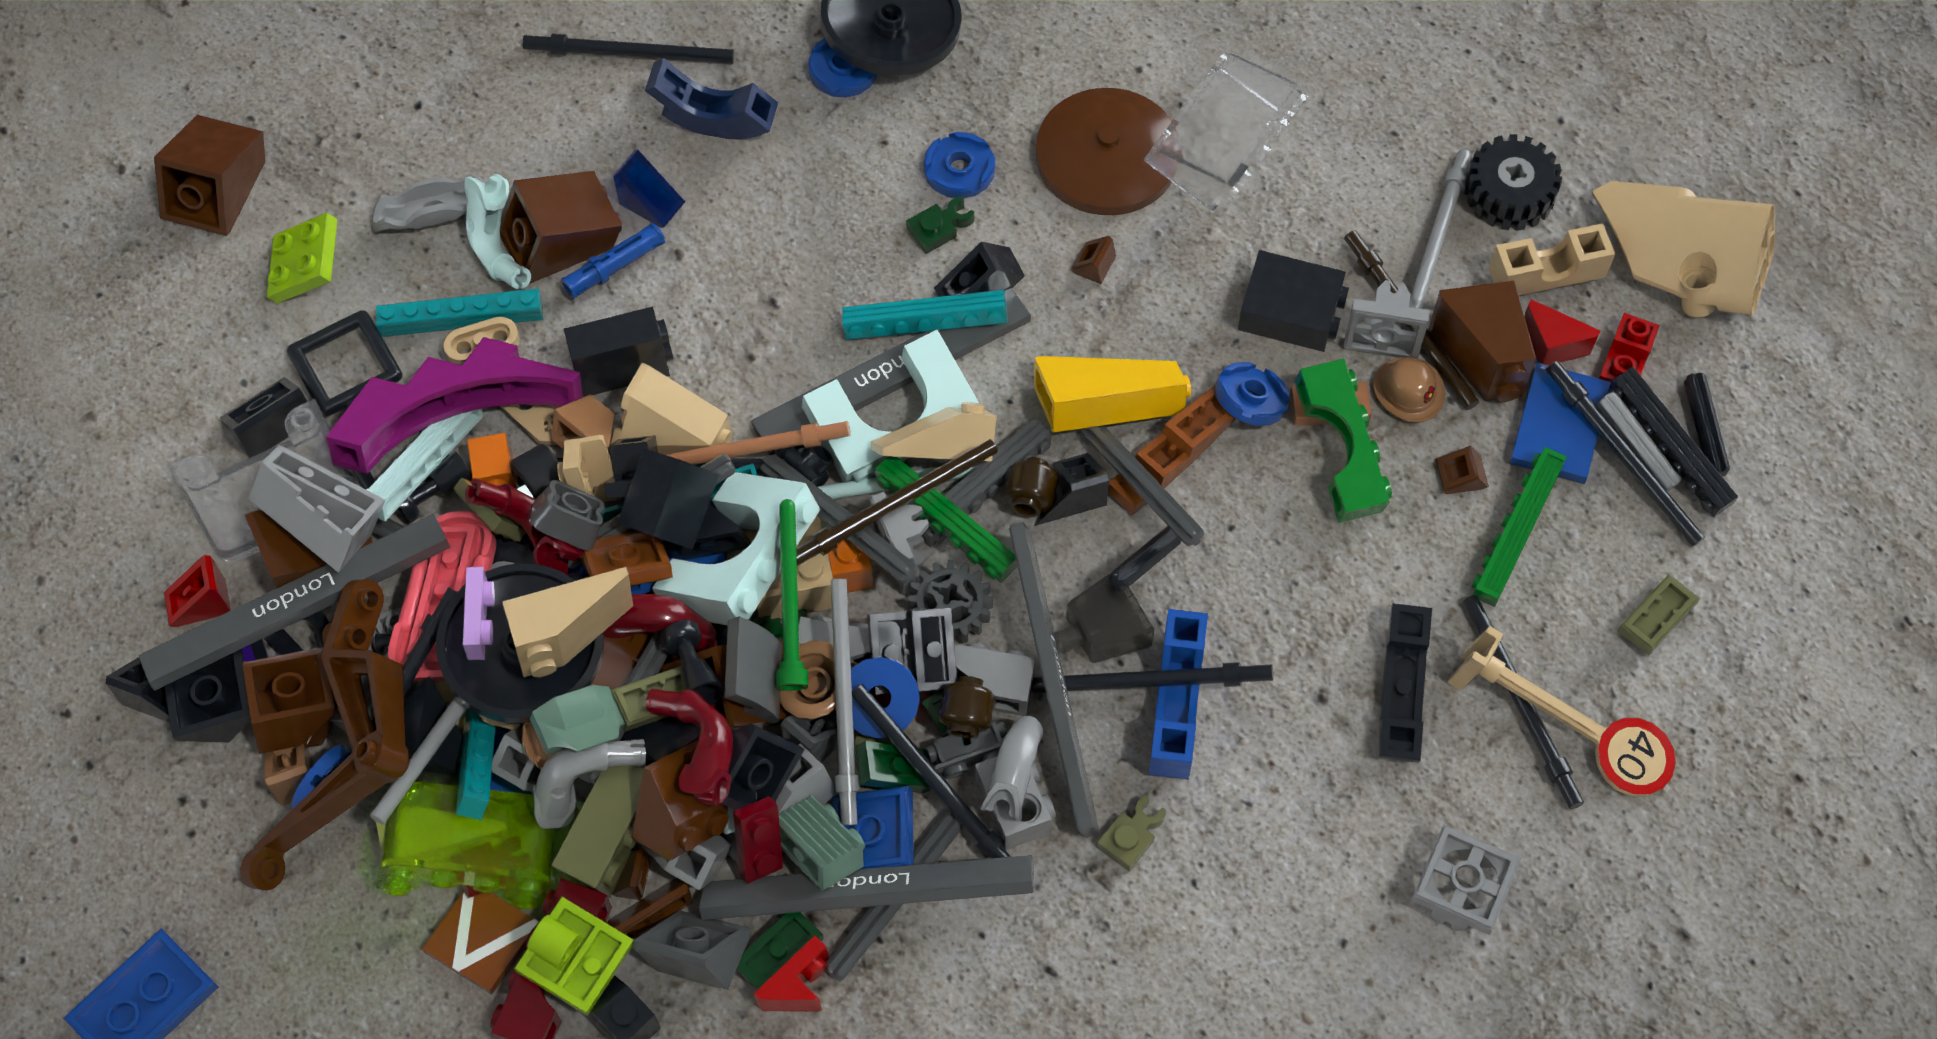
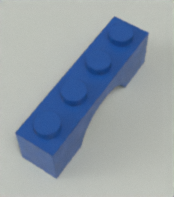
M1168 609L1161 670L1202 668L1208 613ZM1200 684L1160 686L1158 688L1148 775L1189 780L1193 759Z

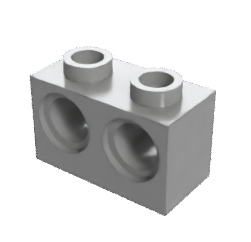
M998 756L975 764V780L984 800ZM1035 763L1032 767L1022 809L1033 812L1035 817L1030 821L1016 820L1008 814L1010 805L1007 801H999L995 806V811H989L997 832L1004 841L1003 846L1005 850L1051 833V818L1056 817L1048 794L1041 796L1036 782L1040 781V776Z

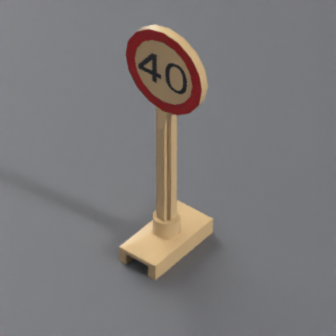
M1491 626L1462 654L1461 658L1466 661L1450 676L1447 683L1461 691L1478 674L1492 684L1497 682L1596 744L1597 767L1605 781L1615 790L1631 797H1647L1662 790L1671 780L1676 765L1674 748L1667 735L1654 723L1641 718H1622L1611 723L1607 728L1601 726L1505 667L1506 663L1493 656L1503 633Z

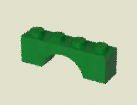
M1344 358L1300 369L1294 382L1305 416L1318 418L1331 424L1340 433L1346 445L1347 460L1345 468L1334 476L1327 487L1338 523L1383 512L1390 503L1389 499L1392 497V489L1388 478L1382 476L1378 465L1380 462L1379 447L1375 440H1370L1366 428L1369 426V417L1365 406L1358 403L1355 393L1358 390V384L1354 371L1352 369L1348 370Z

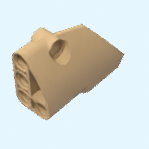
M1610 181L1592 191V196L1606 216L1635 280L1681 297L1682 310L1688 316H1707L1714 311L1716 306L1718 312L1754 315L1774 253V204L1697 197L1687 188Z

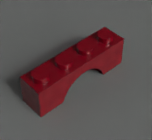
M562 878L556 890L551 889L548 892L543 904L544 917L546 915L550 916L560 899L564 897L605 923L612 909L607 894ZM534 927L529 933L525 945V950L528 949L527 944L536 927ZM513 969L508 982L510 992L504 1005L499 1004L496 1007L491 1018L490 1027L493 1028L492 1035L495 1039H555L562 1021L556 1010L547 1002L545 990Z

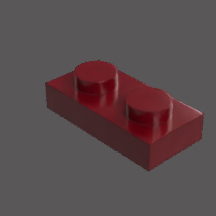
M769 796L733 811L738 869L741 878L748 884L783 869L778 805Z

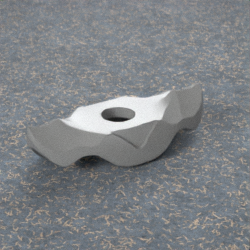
M470 174L469 176H467L477 178L478 180L486 184V182L482 178L475 174ZM448 178L427 179L408 186L398 195L380 196L375 203L372 215L374 233L376 234L386 229H420L425 226L456 220L466 214L465 178L461 180Z

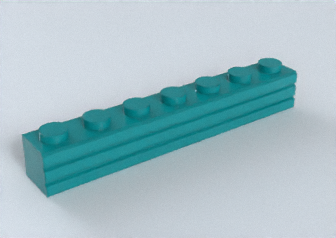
M539 288L376 306V325L382 337L455 330L495 317H505L514 323L543 320V304Z
M1004 290L842 307V326L846 340L1008 323Z
M469 708L466 709L456 814L482 820L490 796L495 726L484 722L479 714Z

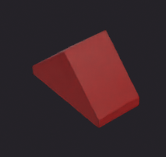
M1532 299L1524 315L1538 363L1550 365L1555 361L1561 363L1589 356L1601 331Z
M203 555L164 592L170 627H179L215 618L231 611L226 579L211 555Z

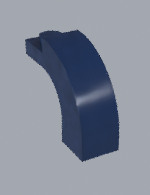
M664 58L653 63L645 88V92L664 105L661 115L670 121L702 135L725 139H747L770 132L778 102L754 83L728 91L711 89L691 80Z

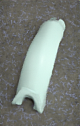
M494 174L489 177L485 184L477 178L466 177L464 181L467 197L466 228L471 248L491 278L496 281H505L515 289L527 287L531 280L530 271L515 263L513 257L504 251L500 243L502 208H504L509 194L507 179L499 174Z

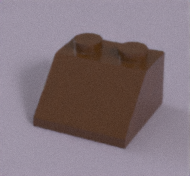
M323 647L242 662L251 723L259 754L302 745L336 713L332 688L321 659Z
M698 740L644 767L632 838L669 861L687 851L693 850L708 839L721 834L727 826L729 819L727 815L728 806L722 804L715 807L701 804L694 798V794L684 793L680 790V773L685 764L691 763Z

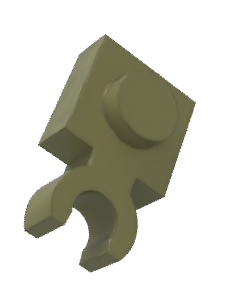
M1146 795L1137 801L1132 819L1122 812L1097 842L1099 850L1129 872L1154 842L1155 836L1148 830L1158 828L1165 820L1166 810L1164 808H1161L1155 816H1147L1143 812L1149 804V797Z

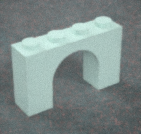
M938 330L904 346L901 359L916 383L924 403V411L918 420L947 407L961 408L962 402L979 403ZM837 379L804 395L802 409L811 424L818 423L819 426L844 421L849 422L851 436L822 441L823 447L831 454L834 461L833 465L842 481L855 480L857 483L864 479L872 478L876 474V467L888 456H881L871 450V441L893 431L877 430L864 423L856 414ZM898 457V458H899L901 461L904 462V461L907 460L909 457Z
M738 472L728 477L712 501L719 512L736 523L740 528L758 531L755 539L742 553L722 563L701 564L672 558L670 563L673 578L656 581L652 587L655 594L681 600L712 623L728 626V620L739 616L749 620L781 571L780 503L785 499H790L795 503L796 546L820 511L806 483Z

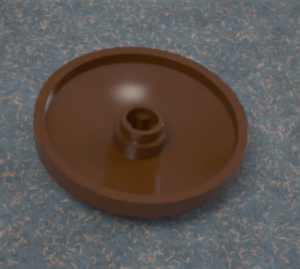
M1095 88L1073 94L1058 103L1047 114L1037 135L1036 162L1045 185L1057 198L1067 205L1091 214L1121 215L1135 212L1152 204L1170 187L1179 165L1180 141L1172 120L1152 100L1129 90Z

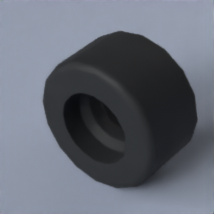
M540 444L514 458L510 463L518 486L521 487L525 484L535 499L547 488L552 480L560 481L557 469L559 461L544 444Z

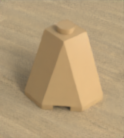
M642 363L623 395L620 408L624 409L621 420L623 427L622 429L618 427L614 429L611 444L618 439L656 435L658 453L666 455L730 443L733 438V431L730 428L728 414L649 365Z

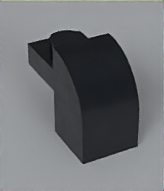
M656 435L618 439L609 445L614 476L604 483L607 499L617 498L618 507L624 505L643 449L658 452Z

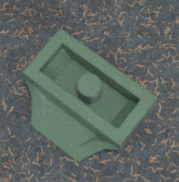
M590 685L554 697L532 711L530 721L546 755L565 748L580 752L620 738L619 730H622L625 725L610 688L599 685Z

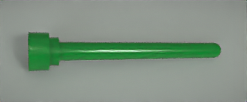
M785 499L779 505L783 662L779 663V669L775 671V688L781 691H799L808 688V670L804 669V663L799 661L795 503L790 499Z

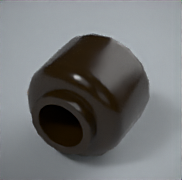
M1030 457L1027 460L1019 461L1010 469L1004 490L1005 500L1010 504L1011 509L1019 515L1025 517L1039 516L1040 513L1046 512L1053 505L1059 482L1058 475L1049 467L1048 462L1044 459Z
M960 676L959 682L950 683L945 686L941 699L939 721L947 727L946 732L948 734L962 738H978L980 732H984L990 727L995 695L991 690L983 686L984 681L982 679L972 676Z

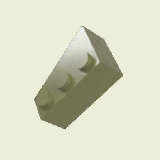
M639 766L608 767L607 771L600 772L551 865L565 876L595 891L607 894L611 898L631 850L637 843L632 838L643 777V768Z

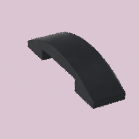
M1395 603L1391 605L1382 683L1379 758L1416 763L1421 761L1424 723L1422 722L1426 658L1430 644L1432 608Z

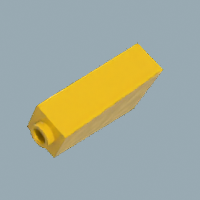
M1038 356L1034 360V389L1053 433L1177 415L1185 409L1186 398L1191 396L1190 379L1187 375L1182 374L1176 361Z

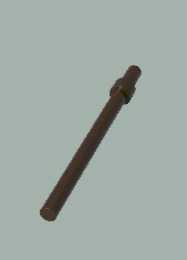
M1356 230L1349 232L1344 237V240L1357 256V264L1363 273L1370 275L1378 287L1385 280L1389 281L1390 291L1397 293L1398 288L1382 267L1384 262L1377 252L1368 248ZM1405 324L1410 331H1414L1411 325ZM1426 329L1421 347L1466 410L1474 408L1479 403V400L1431 333Z
M991 439L985 441L830 530L825 527L814 533L812 540L796 548L797 566L820 553L823 556L838 548L837 543L998 453L994 442Z

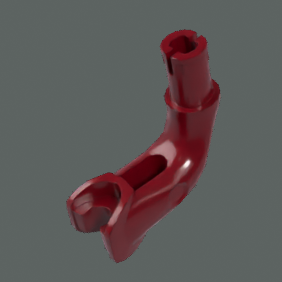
M477 478L471 480L472 486H467L465 499L468 503L492 508L496 514L512 519L525 529L534 546L535 564L553 568L567 575L568 561H575L577 558L583 557L584 551L582 549L546 535L531 524L530 517L535 498L515 489L511 485H494Z
M632 594L633 607L604 631L606 637L624 638L638 632H662L674 622L692 620L698 624L702 636L700 644L695 649L696 653L720 646L716 640V629L711 622L681 600L664 595Z
M651 689L646 698V709L648 712L655 715L678 717L680 722L700 726L699 738L691 763L685 764L680 773V790L684 793L694 794V798L701 804L715 807L721 806L728 796L731 784V775L728 772L733 753V733L728 721L698 692L689 689L684 690L682 693Z

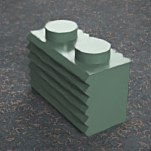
M809 795L807 799H802L794 807L789 806L787 811L783 810L779 815L782 851L785 852L786 856L790 857L791 861L795 862L796 866L800 867L801 871L804 870L806 876L809 875L811 881H814L821 891L864 867L863 850L865 849V844L861 835L854 828L848 830L842 825L837 812L831 805L826 804L823 806L814 796Z

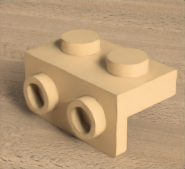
M595 435L565 440L563 462H558L557 464L560 482L593 495L602 502L617 500V498H606L604 483L614 475L604 436Z

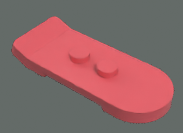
M453 511L437 517L436 519L451 548L412 567L399 620L394 625L388 647V658L402 664V666L423 632L420 627L426 616L434 613L447 588L449 587L458 592L466 584V567H483L485 572L492 568L496 551V538L493 531L475 512ZM436 642L414 681H425L429 676L432 681H445L438 663Z

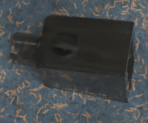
M1112 572L1067 604L1066 618L1069 626L1054 632L1057 647L1062 654L1082 646L1089 660L1092 663H1097L1152 646L1154 637L1153 626L1130 587L1125 591L1118 592L1113 585L1108 583V576Z

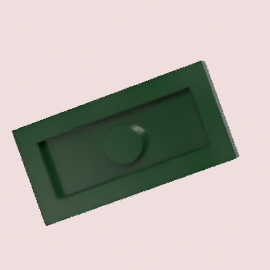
M864 741L856 746L861 785L887 789L909 786L913 792L923 794L932 790L894 745ZM919 749L923 753V755L929 760L927 751L924 749Z
M801 912L786 913L743 953L736 970L757 991L814 936L822 941L823 934Z

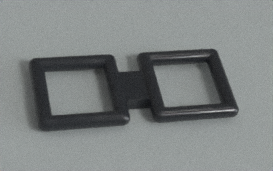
M365 310L353 313L287 347V355L320 414L323 416H331L348 408L370 379L329 398L305 354L357 328H360L384 370L383 373L374 378L397 383L403 377L400 367L369 313ZM448 454V455L441 461V463H442L448 456H450V454ZM352 470L362 488L369 489L375 483L371 472L365 474ZM429 475L426 477V479H425L423 482H425V481H427V480L430 479Z

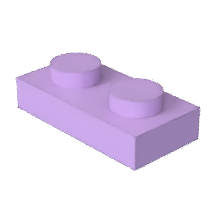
M466 567L463 647L468 660H485V645H492L493 623L492 620H486L487 606H494L495 588L493 581H487L483 567Z

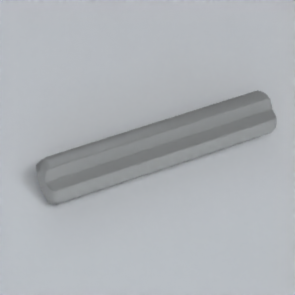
M1611 392L1600 399L1597 403L1600 411L1666 491L1679 484L1681 477L1617 393Z

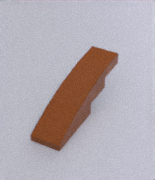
M1214 385L1164 425L1162 433L1138 451L1135 458L1165 488L1188 468L1236 418L1220 405L1215 395ZM1117 474L1109 481L1108 494L1132 515L1147 504L1120 474Z

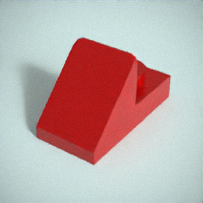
M814 936L754 993L757 1006L762 1011H821L820 1000L804 983L807 980L810 983L815 981L826 970L825 968L828 965L826 962L829 959L827 947Z

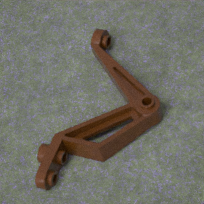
M354 579L345 585L333 620L325 626L322 633L324 646L321 659L353 752L254 846L253 850L245 855L241 863L240 874L243 882L252 889L267 891L277 887L285 875L284 853L384 784L396 781L408 769L409 756L405 745L402 664L368 650L384 603L383 591L379 584L373 580ZM366 594H367V596H368L367 605H366V603H365V596H366ZM362 675L369 677L376 722L375 731L360 678Z

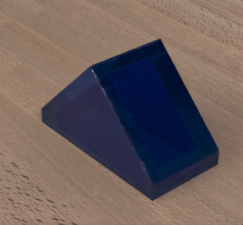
M634 150L613 175L619 204L649 222L655 223L660 228H664L685 203V200L639 150Z

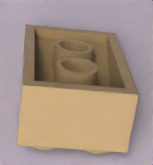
M818 516L811 523L796 548L812 540V535L822 529ZM743 529V532L752 543L758 531ZM820 553L797 566L798 610L806 609L807 613L832 609L831 580L833 575L828 554L823 556ZM781 571L757 606L759 617L771 615V619L782 618Z
M626 567L503 601L523 677L530 675L533 677H543L552 674L558 667L567 664L633 607L629 574Z

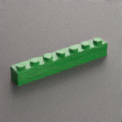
M1544 447L1541 454H1535L1530 465L1534 469L1531 474L1526 473L1521 483V486L1525 488L1522 494L1516 493L1511 506L1515 507L1512 515L1506 514L1501 525L1505 529L1502 535L1496 534L1491 545L1495 550L1492 555L1487 553L1481 566L1485 570L1482 576L1477 574L1471 586L1475 589L1473 595H1477L1482 602L1493 607L1496 606L1567 456L1547 447Z
M888 456L875 469L877 484L882 489H888L892 493L922 478L898 457ZM935 488L908 503L909 505L921 506L923 514L917 518L921 520L927 519L929 526L935 533L943 534L953 548L961 549L971 563L979 564L984 569L985 574L989 578L997 579L1002 583L1017 568L1015 554Z

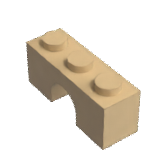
M1602 223L1568 230L1561 243L1547 250L1537 251L1532 238L1496 245L1489 271L1494 283L1514 281L1518 296L1606 278L1615 252Z

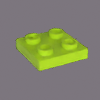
M324 213L274 234L270 272L268 274L267 298L278 304L331 282L337 218L329 213Z
M562 897L550 916L546 915L537 925L527 944L528 949L514 969L518 974L588 1016L632 949L634 940Z

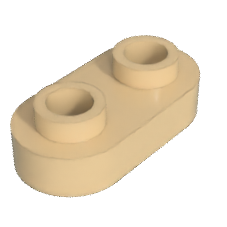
M495 317L450 332L444 341V350L449 362L463 365L483 337L494 340L506 338L503 342L518 346L520 336L515 323L505 317ZM464 349H471L467 353L460 354V352Z

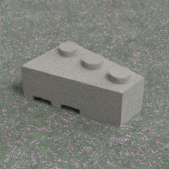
M278 445L262 461L249 496L250 501L338 573L372 535L385 499L281 445Z

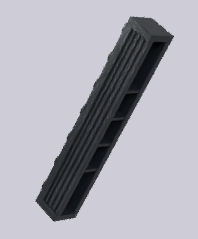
M1631 367L1616 377L1610 386L1611 392L1617 393L1670 462L1671 466L1683 478L1687 489L1699 498L1702 508L1715 517L1732 506L1737 500L1738 495L1636 369Z

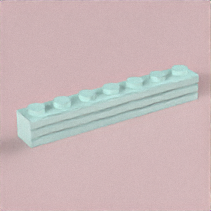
M482 409L461 413L429 425L393 461L392 465L378 477L375 483L369 489H366L385 499L378 517L380 520L386 521L483 418Z

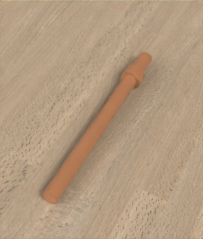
M848 421L819 426L818 423L801 425V430L666 455L696 465L707 463L721 454L734 458L804 445L805 448L821 446L822 441L851 436Z

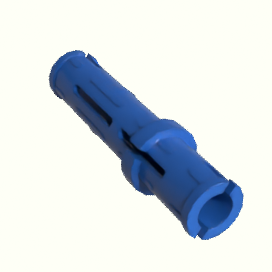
M655 223L649 224V226L619 243L606 253L587 259V264L561 279L563 288L572 299H575L598 283L603 285L609 281V277L615 272L631 264L652 249L664 244L665 238L663 233Z

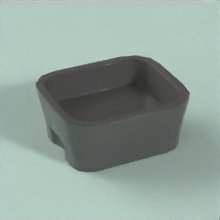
M552 480L533 503L530 517L531 524L546 535L579 549L591 550L596 543L598 532L603 522L602 514L605 506L599 498L563 482Z

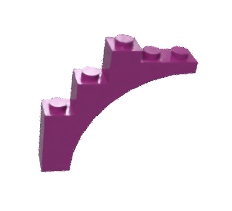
M483 337L463 365L427 357L407 385L371 377L326 436L332 465L368 474L386 453L409 436L431 424L461 413L487 407L515 404L564 406L583 398L580 372L519 357L517 345Z

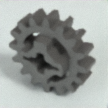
M948 560L947 568L941 569L936 562L932 563L933 573L928 574L921 570L919 572L921 583H911L910 590L912 595L908 596L907 599L908 608L923 610L926 609L924 603L927 604L928 609L951 607L954 637L960 636L961 640L966 643L968 642L969 631L980 635L982 633L981 622H990V611L988 609L993 608V597L989 596L990 583H981L982 572L980 570L969 574V563L965 562L960 569L954 568L953 560ZM966 588L973 592L976 601L973 600L972 595L966 593Z

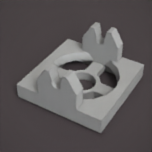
M1385 280L1377 288L1374 301L1354 298L1343 348L1393 357L1418 358L1429 322L1430 310L1409 307L1411 294L1405 283H1400L1397 293H1392L1390 291V282ZM1366 317L1373 318L1368 324L1359 323ZM1399 323L1410 324L1414 331L1402 330Z
M885 492L871 496V506L886 498ZM906 504L874 522L873 531L914 562L919 569L930 558L929 549L914 550L924 544L922 535L929 527V522L927 519L912 521L923 514V509L921 506ZM895 579L901 594L911 593L910 585L912 582L908 581L902 584Z
M1443 824L1411 901L1431 909L1430 915L1436 923L1449 922L1451 929L1454 931H1465L1470 926L1490 935L1521 858ZM1456 851L1463 861L1454 865L1442 860V858ZM1463 867L1473 869L1479 877L1478 885L1473 888L1462 887L1456 881V871ZM1493 867L1496 871L1498 884L1486 879L1481 868ZM1436 872L1450 878L1451 885L1455 889L1450 903L1443 898L1437 889L1435 881ZM1478 891L1493 897L1490 902L1480 908L1468 910L1462 908L1467 895Z

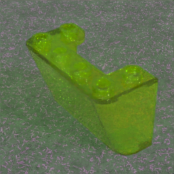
M416 781L413 783L384 824L376 883L377 889H385L384 892L392 896H408L410 891L418 889L421 880L430 881L432 886L439 888H453L456 884L471 885L474 890L485 893L497 892L499 888L505 889L504 897L512 901L511 905L515 908L534 909L537 905L543 906L551 887L554 828L545 829L538 825L534 814V797L532 794L490 790L489 803L482 820L456 814L458 786Z

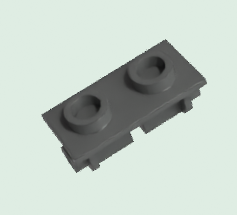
M991 720L990 727L986 731L980 732L978 738H969L971 744L964 746L961 737L949 735L933 740V745L926 747L927 755L931 763L939 762V764L935 765V769L941 776L945 775L946 779L962 776L969 771V766L998 756L1003 742L1001 738H1004L1007 734L1006 728L1002 721L995 723L994 720Z

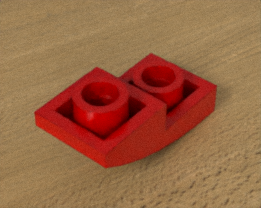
M1623 313L1599 379L1609 381L1612 384L1616 377L1631 367H1634L1641 375L1660 325Z

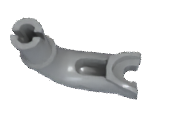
M1032 716L1019 717L1005 735L993 769L988 792L980 810L994 812L995 806L999 801H1007L1010 805L1009 816L1021 821L1022 807L1038 744H1040L1043 737L1042 725L1036 718Z
M644 739L609 741L580 752L566 748L550 756L542 767L537 779V785L532 787L534 814L538 825L545 829L562 828L572 821L576 808L573 782L578 776L594 771H607L608 767L645 766L646 749L644 747Z

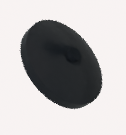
M822 0L820 24L822 33L829 46L849 64L875 74L902 76L925 71L943 61L951 53L960 34L962 13L959 0Z
M509 564L485 572L487 581H493L495 588L494 606H487L486 620H492L493 642L492 645H485V660H468L463 647L466 584L453 596L442 614L437 630L436 652L438 663L448 687L465 706L477 714L495 721L530 723L532 711L552 698L590 686L593 683L603 659L604 632L567 664L558 667L552 674L543 677H533L532 675L523 677L503 601L574 582L575 580L558 570L543 565Z

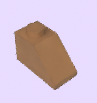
M591 394L554 409L552 440L564 450L565 440L603 435L610 455L609 445H611L615 414Z

